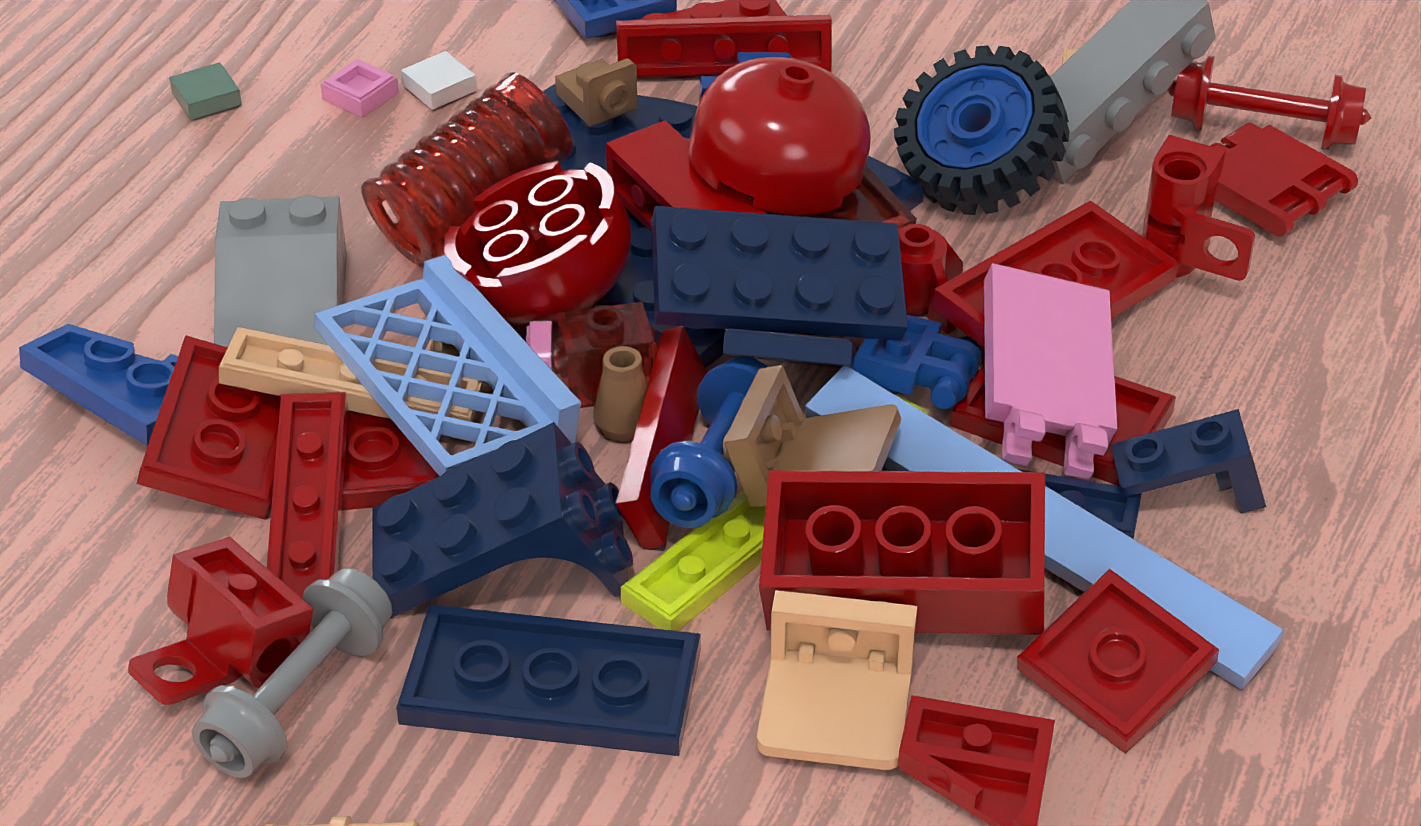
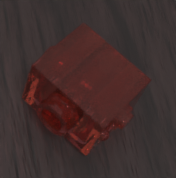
M643 302L613 306L603 305L591 309L557 313L558 339L556 340V345L559 350L557 355L553 356L555 374L560 375L563 383L581 401L580 408L595 406L603 372V357L612 348L627 346L636 349L641 354L642 369L648 384L659 344L654 342L655 328L649 324Z

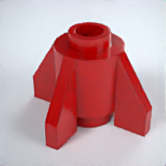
M910 224L899 228L906 314L911 316L927 314V319L942 323L941 330L946 334L956 330L955 325L933 310L930 305L935 288L963 273V261L944 236L936 230L922 224Z

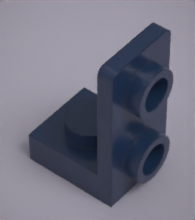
M1239 409L1140 435L1112 445L1119 484L1124 496L1140 494L1215 473L1220 491L1233 488L1241 514L1266 507Z

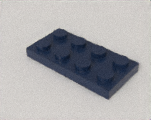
M655 206L651 219L655 325L715 329L732 328L777 333L902 340L908 325L897 223Z

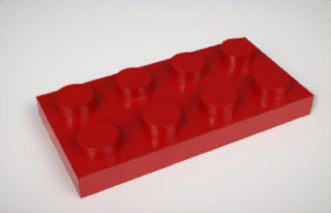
M1090 200L935 288L930 307L985 348L984 279L992 263L1109 290L1111 319L1173 282L1180 262Z

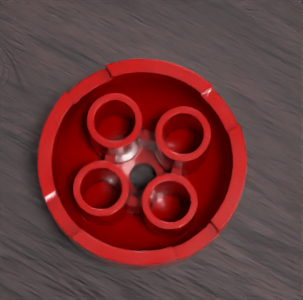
M764 57L751 59L730 67L708 86L699 101L695 113L688 151L695 170L714 189L717 190L724 183L739 192L754 197L752 207L756 209L788 215H812L841 207L844 196L850 194L855 189L859 190L869 156L871 132L868 117L862 103L856 94L837 76L805 61L784 57Z
M555 161L517 172L483 191L472 200L477 210L461 227L450 226L444 242V253L452 261V267L463 278L470 281L509 324L530 326V321H552L553 324L569 319L587 310L602 299L615 285L626 266L631 247V226L618 191L610 175L603 168L589 163L584 170L563 171L559 162Z

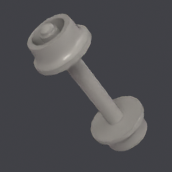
M343 568L334 573L328 580L319 579L305 589L302 599L314 608L311 621L314 629L253 695L236 687L224 685L209 691L203 702L204 713L194 724L192 736L199 751L212 765L232 777L246 778L254 773L262 764H272L279 761L285 754L288 745L286 734L274 714L335 647L350 655L363 657L375 653L380 647L383 640L382 629L392 615V605L386 592L365 573L356 569Z

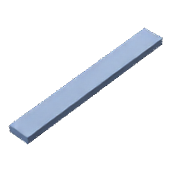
M843 366L805 405L806 418L888 404L896 405L902 420L883 466L889 471L1021 472L848 366ZM1045 486V568L1083 592L1110 568L1219 649L1218 661L1210 671L1243 690L1280 645L1283 629Z

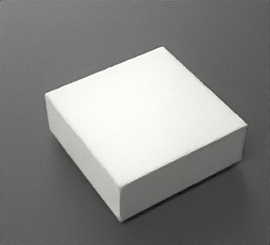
M447 51L401 70L403 86L432 110L477 91L476 74Z

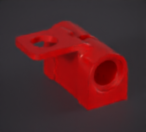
M1168 135L1154 157L1142 236L1180 262L1176 277L1188 275L1197 268L1230 279L1244 280L1250 269L1255 233L1249 228L1212 218L1217 182L1222 173L1226 150ZM1222 236L1229 239L1235 244L1238 257L1229 261L1214 257L1207 249L1210 245L1211 237Z
M231 537L173 554L167 603L170 610L188 626L186 640L133 657L129 661L128 673L159 703L164 705H172L208 692L220 685L225 686L233 683L241 676L247 679L254 687L260 688L308 636L314 608ZM178 665L190 670L194 676L187 681L170 682L157 676L154 671L161 666Z

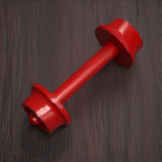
M1207 56L1204 61L1200 62L1192 61L1178 74L1177 80H1173L1167 89L1170 96H1174L1171 117L1191 121L1194 124V129H1202L1207 104L1325 122L1321 149L1327 150L1332 144L1355 145L1360 125H1364L1372 119L1367 109L1363 108L1366 88L1345 83L1342 75L1335 74L1330 100L1211 83L1215 56Z

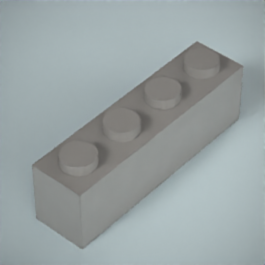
M1131 0L1050 76L1066 109L1069 120L1067 125L1070 131L1069 142H1063L1066 153L1062 162L1052 160L1056 170L1052 176L1053 178L1064 184L1076 171L1086 167L1093 160L1097 151L1117 132L1125 130L1132 123L1135 115L1156 95L1164 93L1173 82V79L1194 59L1200 58L1207 52L1211 43L1216 39L1209 2L1206 0Z

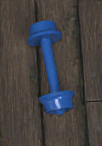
M736 357L731 358L724 364L717 365L704 376L698 387L697 403L702 416L709 422L710 427L700 443L692 441L672 443L660 450L651 466V500L656 511L665 520L684 528L701 527L712 518H716L726 512L737 494V479L732 466L723 457L724 437L728 433L742 404V400L746 396L758 370L768 367L767 365L754 358Z

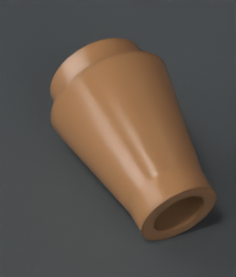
M615 347L604 354L603 372L593 410L594 421L600 427L601 432L607 438L617 442L633 441L648 386L642 369L641 354L631 347Z

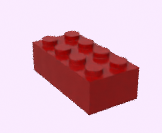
M769 470L759 591L766 630L771 631L772 606L775 590L917 606L915 633L1040 635L1044 631L1045 472Z

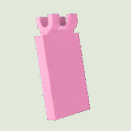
M992 263L984 279L985 418L1004 422L1002 460L1028 466L1032 458V440L1041 442L1045 432L1065 436L1066 442L1064 474L1089 480L1094 472V454L1104 455L1117 431L1110 291Z

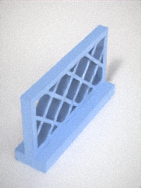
M446 255L424 261L422 279L314 313L315 330L439 476L449 469L469 463L498 449L506 442L517 440L553 422L571 443L576 441L581 401L475 286L457 273L452 267V261ZM418 303L427 318L424 320L395 314L394 311ZM358 324L375 328L372 338L345 333L342 327ZM386 331L419 337L415 347L382 341ZM429 340L452 344L460 355L457 357L426 350ZM377 358L405 364L408 367L404 376L379 371L373 366V362ZM418 368L452 374L449 385L416 379L415 376ZM462 377L486 382L494 392L491 395L458 387ZM407 396L442 403L438 415L410 409L405 403ZM454 405L485 412L483 424L448 417L451 406ZM496 415L520 420L526 428L519 431H511L493 427ZM441 435L476 442L473 448L450 455L439 443Z

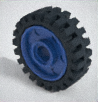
M985 45L976 46L975 57L970 58L966 49L954 53L956 63L948 66L944 58L934 63L933 66L937 74L933 78L923 72L915 80L920 92L911 89L907 90L902 98L906 108H898L895 119L899 127L894 128V139L898 145L896 149L905 169L916 184L921 187L927 199L934 204L938 201L943 209L954 212L958 206L965 215H975L977 206L980 204L984 212L990 214L998 212V200L1004 199L1007 206L1011 208L1021 203L1017 192L1024 189L1030 197L1039 191L1040 186L1036 179L1037 176L1048 181L1056 172L1052 160L1062 162L1066 153L1063 142H1069L1070 131L1067 125L1069 120L1061 96L1050 75H1048L1045 68L1037 60L1033 62L1029 54L1019 50L1014 55L1010 47L998 46L994 55L989 46Z

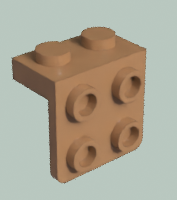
M783 365L761 368L758 370L746 396L742 400V404L728 433L724 437V458L732 466L733 471L737 473L750 506L766 505L769 470L882 471L902 418L897 406L893 404L804 418Z

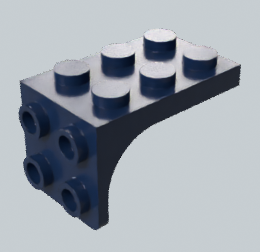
M553 422L517 440L506 442L498 449L469 463L449 469L441 476L403 494L395 495L384 503L372 508V579L386 592L391 602L392 615L390 618L508 564L533 558H555L576 563L592 572L614 597H618L621 595V586L629 581L628 568L633 565L632 552L624 537V518L616 506L619 489L612 482L607 484L603 482L595 472L592 460L584 446L580 442L571 443Z

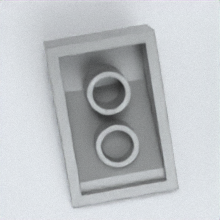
M306 195L288 199L258 200L255 198H243L237 201H220L215 237L214 344L228 347L237 327L328 345L314 328V313L343 304L347 251L339 196L317 197Z

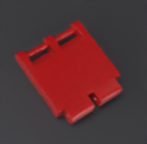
M1246 123L1221 139V143H1226V145L1220 143L1211 145L1212 147L1226 150L1214 201L1221 203L1252 221L1255 225L1279 237L1290 232L1294 226L1293 222L1306 213L1310 215L1317 214L1326 207V200L1338 192L1343 194L1349 193L1358 185V178L1354 171L1271 125L1262 129L1252 123Z

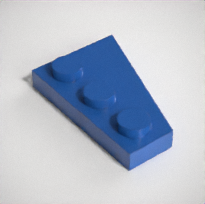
M66 324L19 347L21 369L148 446L178 356L170 354L163 361L135 354L134 343L71 324Z

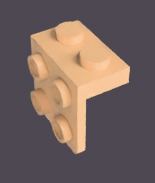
M775 590L771 614V659L757 730L758 751L765 756L880 770L896 768L898 766L899 748L908 706L917 606Z

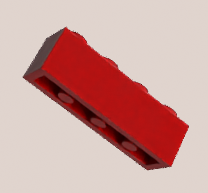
M665 120L606 143L607 173L610 175L624 206L651 233V219L655 206L767 214L763 210L752 207L754 198L748 197L746 194L724 183L717 190L709 185L698 174L691 163L688 151L690 139L684 138Z

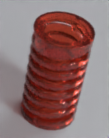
M515 72L506 73L499 82L486 88L480 94V97L473 98L465 106L464 110L456 111L448 119V122L439 124L432 131L431 135L422 137L415 144L414 148L404 151L398 157L397 163L387 164L380 171L379 178H369L361 186V194L372 219L389 242L412 263L424 267V261L445 255L444 242L450 226L461 227L477 210L472 201L474 198L497 182L522 170L558 161L560 164L572 154L573 142L571 134L556 106L538 86ZM525 120L536 130L540 137L530 128ZM385 200L395 215L397 223H393L382 204Z

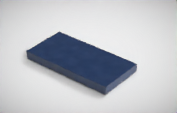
M429 604L396 707L398 724L679 756L701 651V634Z

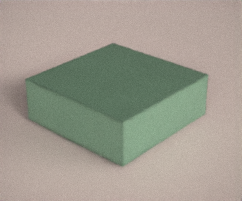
M220 62L169 77L172 94L190 120L199 119L242 105L239 88Z

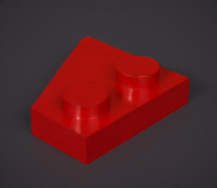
M912 695L899 748L898 769L990 826H1038L1055 720Z

